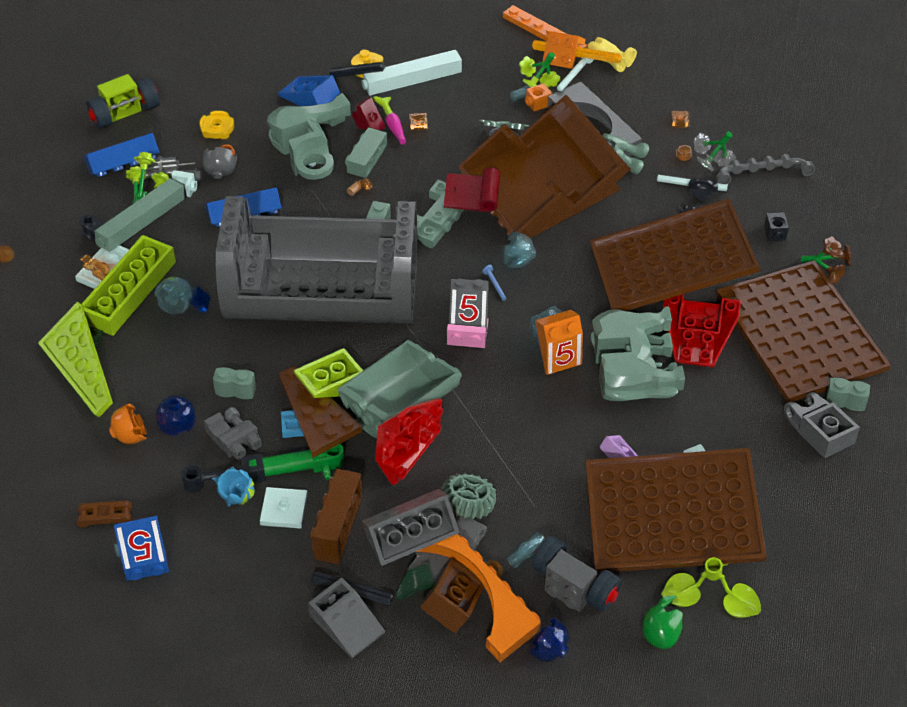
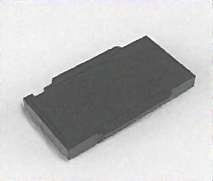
M453 513L460 532L458 535L463 536L468 541L469 547L475 551L487 532V526L469 517L465 519L463 516L456 517V513ZM416 552L417 557L411 563L407 572L409 575L433 586L451 558L433 553Z

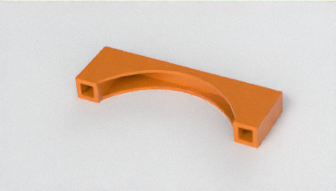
M456 534L416 551L438 554L448 558L453 557L467 567L481 581L488 593L493 611V627L491 635L486 639V648L500 663L539 632L541 624L539 616L526 607L524 600L520 596H515L509 584L498 578L494 568L487 566L483 562L479 552L473 551L463 536Z

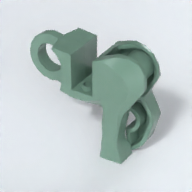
M342 93L329 103L314 106H283L277 108L268 116L267 123L271 128L269 130V139L272 145L284 155L290 153L291 167L295 176L299 173L303 178L317 180L328 176L333 171L334 160L332 155L329 154L327 139L320 125L330 124L333 127L345 121V116L351 115L350 102ZM314 162L316 164H324L320 169H309L306 167L309 163Z

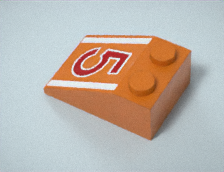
M568 310L535 320L546 375L582 364L583 332L579 314Z

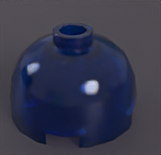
M169 396L163 399L157 407V424L160 430L168 435H178V432L185 430L188 432L196 422L194 406L188 399L182 396Z
M555 617L550 619L552 625H549V627L544 626L532 644L536 645L535 648L528 649V653L540 661L550 662L558 656L562 659L569 650V647L566 646L569 641V633L566 627Z

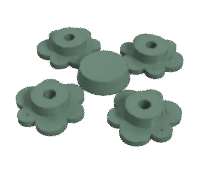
M480 119V121L484 122L483 125L497 128L504 124L509 128L524 130V126L529 127V125Z

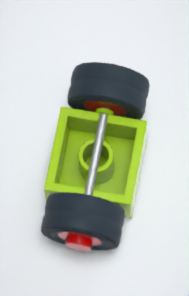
M129 74L98 85L99 96L86 102L88 116L98 129L142 111L141 105L145 110H149L160 104L158 90L148 77L134 82Z

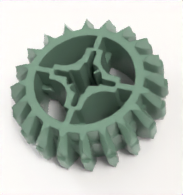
M465 472L463 475L456 473L455 476H450L449 479L445 480L441 489L447 494L452 511L456 513V517L463 516L464 519L470 517L472 520L475 517L481 519L482 516H487L488 513L492 512L496 503V489L493 488V484L488 483L487 479H481L480 475L473 476V473L471 475H467Z

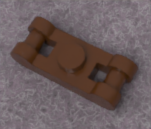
M130 501L80 504L78 505V514L80 515L77 517V526L84 528L95 524L131 521V514L129 513L132 510V503Z

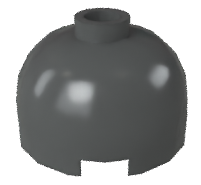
M215 147V150L209 151L206 148L203 151V168L213 178L222 179V177L229 176L235 170L237 155H232L231 150Z

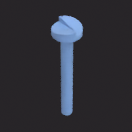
M487 265L483 269V273L488 274L502 301L506 300L492 273V265Z

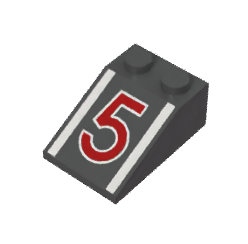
M451 279L449 324L486 327L487 332L488 281L481 279Z

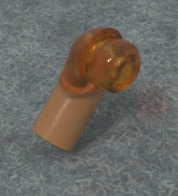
M367 178L356 181L347 188V193L353 196L363 187L368 191L373 187V184Z

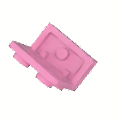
M448 324L447 345L485 348L486 327Z

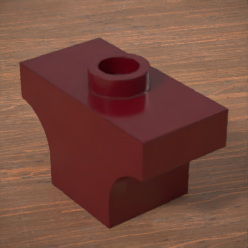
M367 97L356 106L357 110L352 113L358 129L367 130L369 127L381 131L386 127L372 97Z

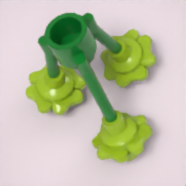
M140 152L139 156L134 157L140 164V167L135 166L131 167L130 170H126V178H130V181L134 184L133 204L148 194L143 191L148 165L156 162L152 158V154L148 152ZM163 172L154 173L151 177L156 183L155 189L170 179L169 175Z

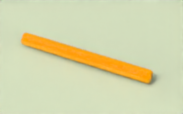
M534 40L532 47L534 50L545 51L547 42ZM578 47L576 52L577 57L620 63L622 59L620 53Z

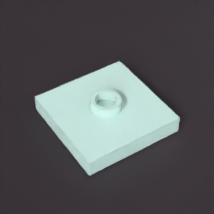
M267 487L260 525L302 528L308 495L307 490Z

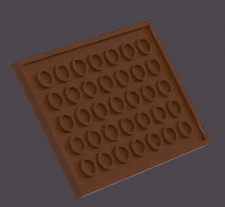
M730 199L590 240L612 310H631L760 272L759 264Z
M750 448L586 460L594 563L597 573H602L605 570L618 572L704 566L706 561L712 557L720 559L722 564L766 561L767 556Z

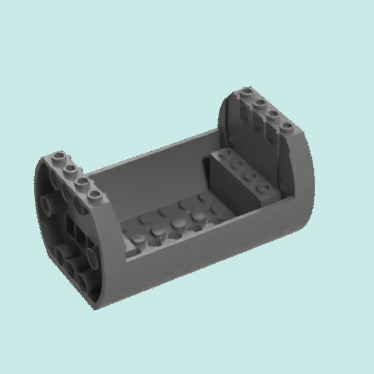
M225 197L216 247L217 292L220 310L225 319L413 324L417 275L416 202L398 201L396 220L251 216L247 198ZM285 288L290 289L289 291H286V292L282 291V289H285ZM308 289L307 292H301L300 290ZM322 289L327 290V291L324 292V293L318 292L319 290H322ZM339 290H344L345 292H344V293H338L337 291H339ZM356 291H363V293H361V294H357V293H355V292H356Z

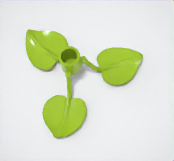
M715 557L709 558L706 561L705 572L702 573L697 583H695L691 575L678 573L667 581L661 593L662 597L677 596L671 603L672 605L689 607L699 601L701 593L697 587L702 584L706 577L712 581L720 579L725 591L728 593L723 600L724 608L728 614L736 618H745L758 615L761 612L760 600L751 587L738 583L733 586L732 591L729 589L725 576L722 574L723 566L728 564H722L721 560Z

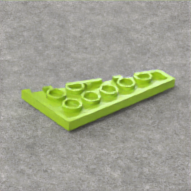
M77 302L38 344L91 411L100 417L113 402L82 304Z

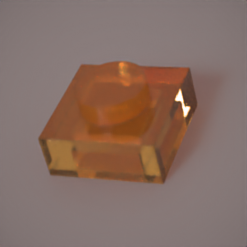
M672 111V127H689V111Z
M426 113L410 114L411 130L428 129Z

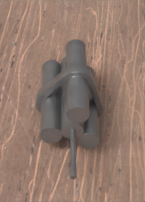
M160 156L154 159L156 160L155 163L147 166L145 176L146 178H151L154 173L158 174L160 172L172 176L174 170L178 171V166L196 164V162L179 164V160H176V157L163 158Z

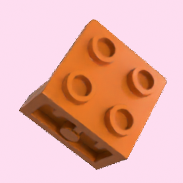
M549 31L543 61L552 52L555 54V57L550 65L573 69L578 45H585L586 39L580 36Z

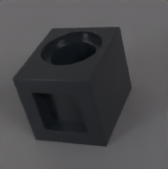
M784 212L766 214L764 228L768 241L786 240L789 227Z

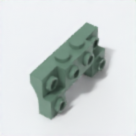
M437 180L429 190V198L436 200V202L424 217L417 215V239L432 249L442 236L449 232L452 224L458 221L461 213L464 211L462 209L443 208L446 183Z

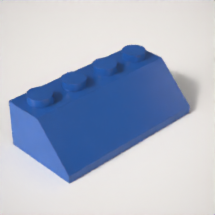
M153 133L86 154L83 159L91 175L96 174L97 177L106 175L107 170L113 169L115 172L124 169L123 165L129 163L130 166L139 164L134 157L139 156L140 152L151 153L154 159L157 158L156 154L160 153Z
M277 187L236 196L247 198L251 216H261L260 213L267 212L268 215L278 213L277 209L282 208ZM225 199L204 204L210 224H215L216 227L221 225Z

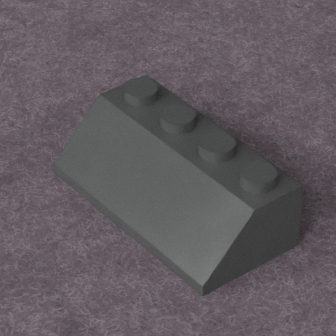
M440 489L362 520L368 541L381 566L460 533L448 496Z

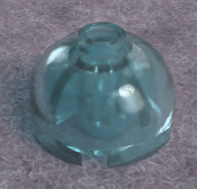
M512 232L508 237V240H511L510 244L505 246L504 264H508L506 266L508 268L521 269L529 265L531 260L535 259L536 249H534L532 239L527 235Z
M174 276L164 279L156 287L154 293L159 301L157 303L159 307L165 312L174 315L176 314L175 312L184 313L191 305L194 297L193 288L190 283L181 277Z

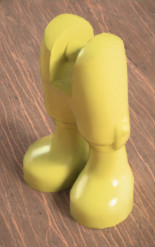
M597 37L595 42L593 41L588 44L589 49L620 53L622 56L620 63L607 62L618 72H623L626 67H630L637 55L636 49L629 47L625 52H622L617 46L601 37Z

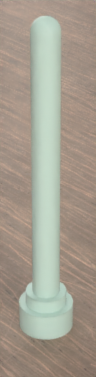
M581 57L582 59L557 86V90L563 91L585 64L591 63L594 59Z

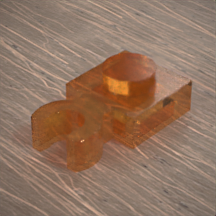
M85 255L81 259L85 263L83 268L92 271L93 276L101 281L108 275L110 269L106 263L100 262L95 258L92 259L89 255Z

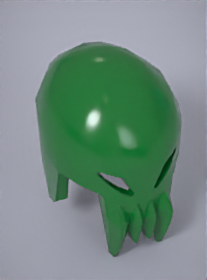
M676 595L665 596L660 599L657 605L647 610L643 618L642 632L644 638L652 646L662 650L670 649L674 646L682 632V612L678 609L666 612L664 609L677 597Z

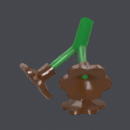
M830 236L823 240L825 245L823 252L818 255L802 256L801 262L807 263L815 260L816 263L827 270L831 284H836L845 274V265L841 264L833 268L832 266H827L821 260L844 259L845 264L851 266L852 256L849 245L844 244V251L842 252L840 242Z

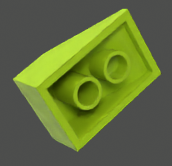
M344 348L294 370V374L314 398L340 396L338 388L363 372Z

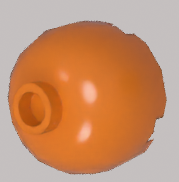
M126 404L118 408L113 413L110 421V434L113 438H117L124 444L139 443L147 438L143 436L147 434L144 422L140 414L135 415L133 410L136 408L132 404Z

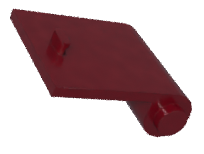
M492 167L487 168L483 171V176L447 173L443 208L483 212L495 211L498 207L499 170Z

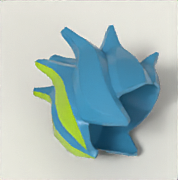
M233 466L220 476L212 478L218 486V494L222 499H225L229 507L231 504L244 505L254 495V482L252 478H249L248 473L242 469L236 470Z

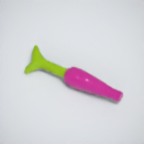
M373 97V101L383 107L387 115L386 123L390 130L397 137L400 144H405L406 139L398 115L392 112L389 106L391 97Z

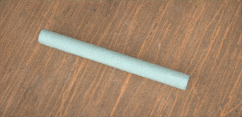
M658 175L657 182L689 186V181L691 180ZM718 183V190L727 191L728 185Z

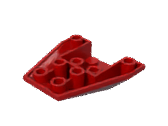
M684 294L665 299L663 308L669 306L672 317L671 328L668 333L671 335L675 362L714 368L739 319L741 300L722 298L720 305L683 300Z
M437 398L407 407L390 416L378 426L375 460L392 485H396L406 477L435 437L440 433V420L443 413L442 399Z

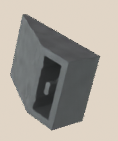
M340 578L308 603L310 617L352 659L385 633L383 627L357 592L343 578Z

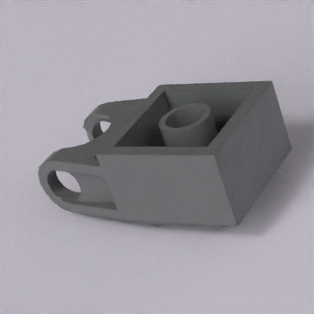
M811 392L806 394L805 403L807 407H802L794 402L785 404L784 412L789 422L824 458L855 444L860 427L835 403H829L818 394Z

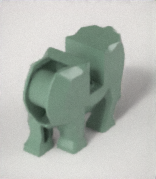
M669 306L664 307L659 313L647 312L639 314L613 309L599 314L592 320L594 331L591 333V342L595 353V363H600L598 379L603 399L626 401L643 398H670L678 394V390L684 389L685 375L683 366L677 367L675 362L665 369H657V367L662 366V363H655L652 359V355L672 356L673 344L670 333H666L661 337L651 335V333L661 332L662 330L670 331L672 317Z

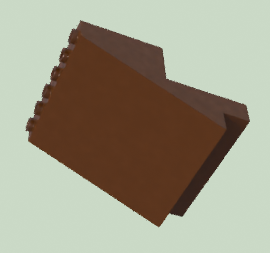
M566 94L521 136H518L504 124L458 166L462 171L460 173L462 175L483 176V171L491 167L499 170L498 207L490 213L494 217L497 216L499 218L497 222L502 228H507V235L513 241L516 239L520 243L620 191L621 189L616 182L631 170Z

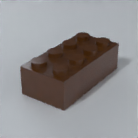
M336 469L335 475L330 477L328 493L325 492L323 496V508L318 510L316 527L313 526L311 529L310 539H313L311 550L314 551L315 560L339 565L362 500L361 473Z

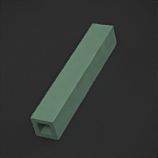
M171 178L96 229V245L108 252L115 249L183 201L184 185Z

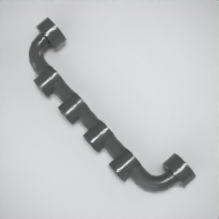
M788 154L781 155L779 160H774L772 156H766L762 162H757L755 158H749L745 164H740L739 160H732L728 166H724L719 170L716 180L720 184L728 185L731 182L729 172L739 174L744 170L756 172L762 168L773 170L775 167L783 166L784 168H789L792 165H800L801 173L804 176H810L815 172V167L811 161H806L802 158H790Z

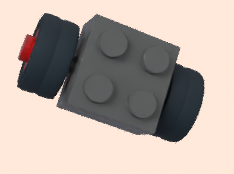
M553 536L546 538L536 550L532 560V568L546 576L544 590L550 596L560 599L567 607L578 612L587 603L601 612L605 611L618 597L622 579L608 570L603 571L597 577V571L566 553L567 545Z

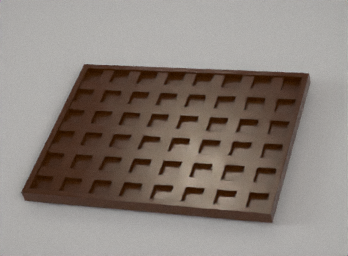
M815 260L716 290V296L720 302L722 298L741 300L740 314L736 326L787 403L805 398L806 394L811 392L818 394L827 391L831 378H843L852 382L890 370L891 365Z

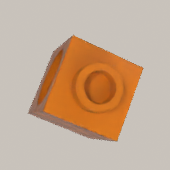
M544 83L526 89L525 102L534 112L548 107V96L552 95V92Z

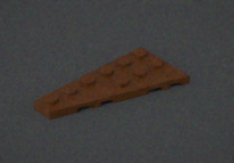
M295 365L279 373V380L285 394H287L289 404L292 406L293 413L305 437V442L310 449L312 458L362 432V426L330 397L314 398L294 374V370L298 369Z

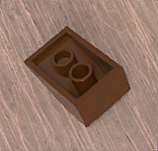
M452 557L426 595L420 608L439 621L445 628L456 633L470 617L484 586L474 573Z

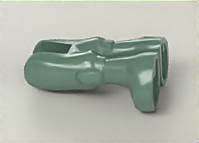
M604 133L602 136L607 142L612 144L613 149L631 168L630 172L635 175L640 173L643 168V161L640 159L648 154L649 145L642 142L632 145L624 138ZM624 151L630 153L631 155H633V156L636 157V158L629 157V156L625 155V154H624Z

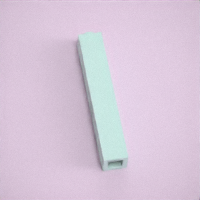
M456 50L388 66L385 67L383 72L363 74L362 87L364 90H367L370 96L462 72V59Z

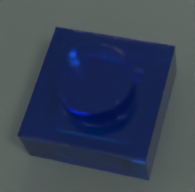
M199 286L192 288L189 303L201 313L207 311L210 296Z

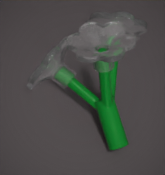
M726 132L721 140L710 141L709 136L699 133L693 140L696 152L704 155L710 149V145L718 144V146L711 155H708L705 159L698 157L697 160L712 172L714 170L711 166L713 160L718 163L719 167L728 166L732 160H736V155L732 154L731 150H726L725 145L732 137V133Z

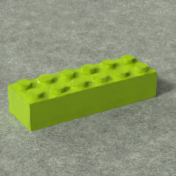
M142 235L82 303L88 326L114 336L176 263L173 247Z

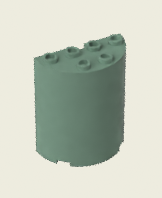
M407 340L338 388V392L346 409L351 408L356 415L354 419L362 426V429L377 438L378 426L387 418L407 407L437 398L441 399L459 385L462 375L457 368L450 366L444 360L435 359L431 352Z

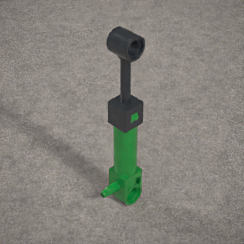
M339 444L312 458L310 450L263 458L262 454L243 456V467L235 469H242L247 472L249 478H252L254 483L266 481V476L313 469L314 473L323 472L324 478L329 480L331 470L340 469L343 466L344 450L343 446ZM188 465L181 471L184 489L190 493L199 492L204 486V481L213 480L212 478L220 476L227 469L202 473L199 466Z

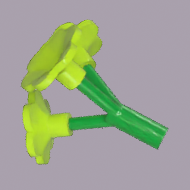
M550 52L546 59L539 63H535L533 59L525 56L519 62L522 75L531 77L536 72L537 66L542 67L531 80L524 78L522 81L530 87L537 86L538 78L546 68L547 72L540 78V83H544L548 88L550 86H557L560 76L554 71L551 72L549 67L555 54Z

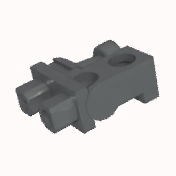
M232 407L226 410L223 416L218 412L204 420L206 433L226 452V455L229 458L234 456L239 460L246 455L245 448L250 446L253 450H256L262 446L257 427L249 420L242 421L239 418V411ZM227 423L234 424L235 427L230 428Z

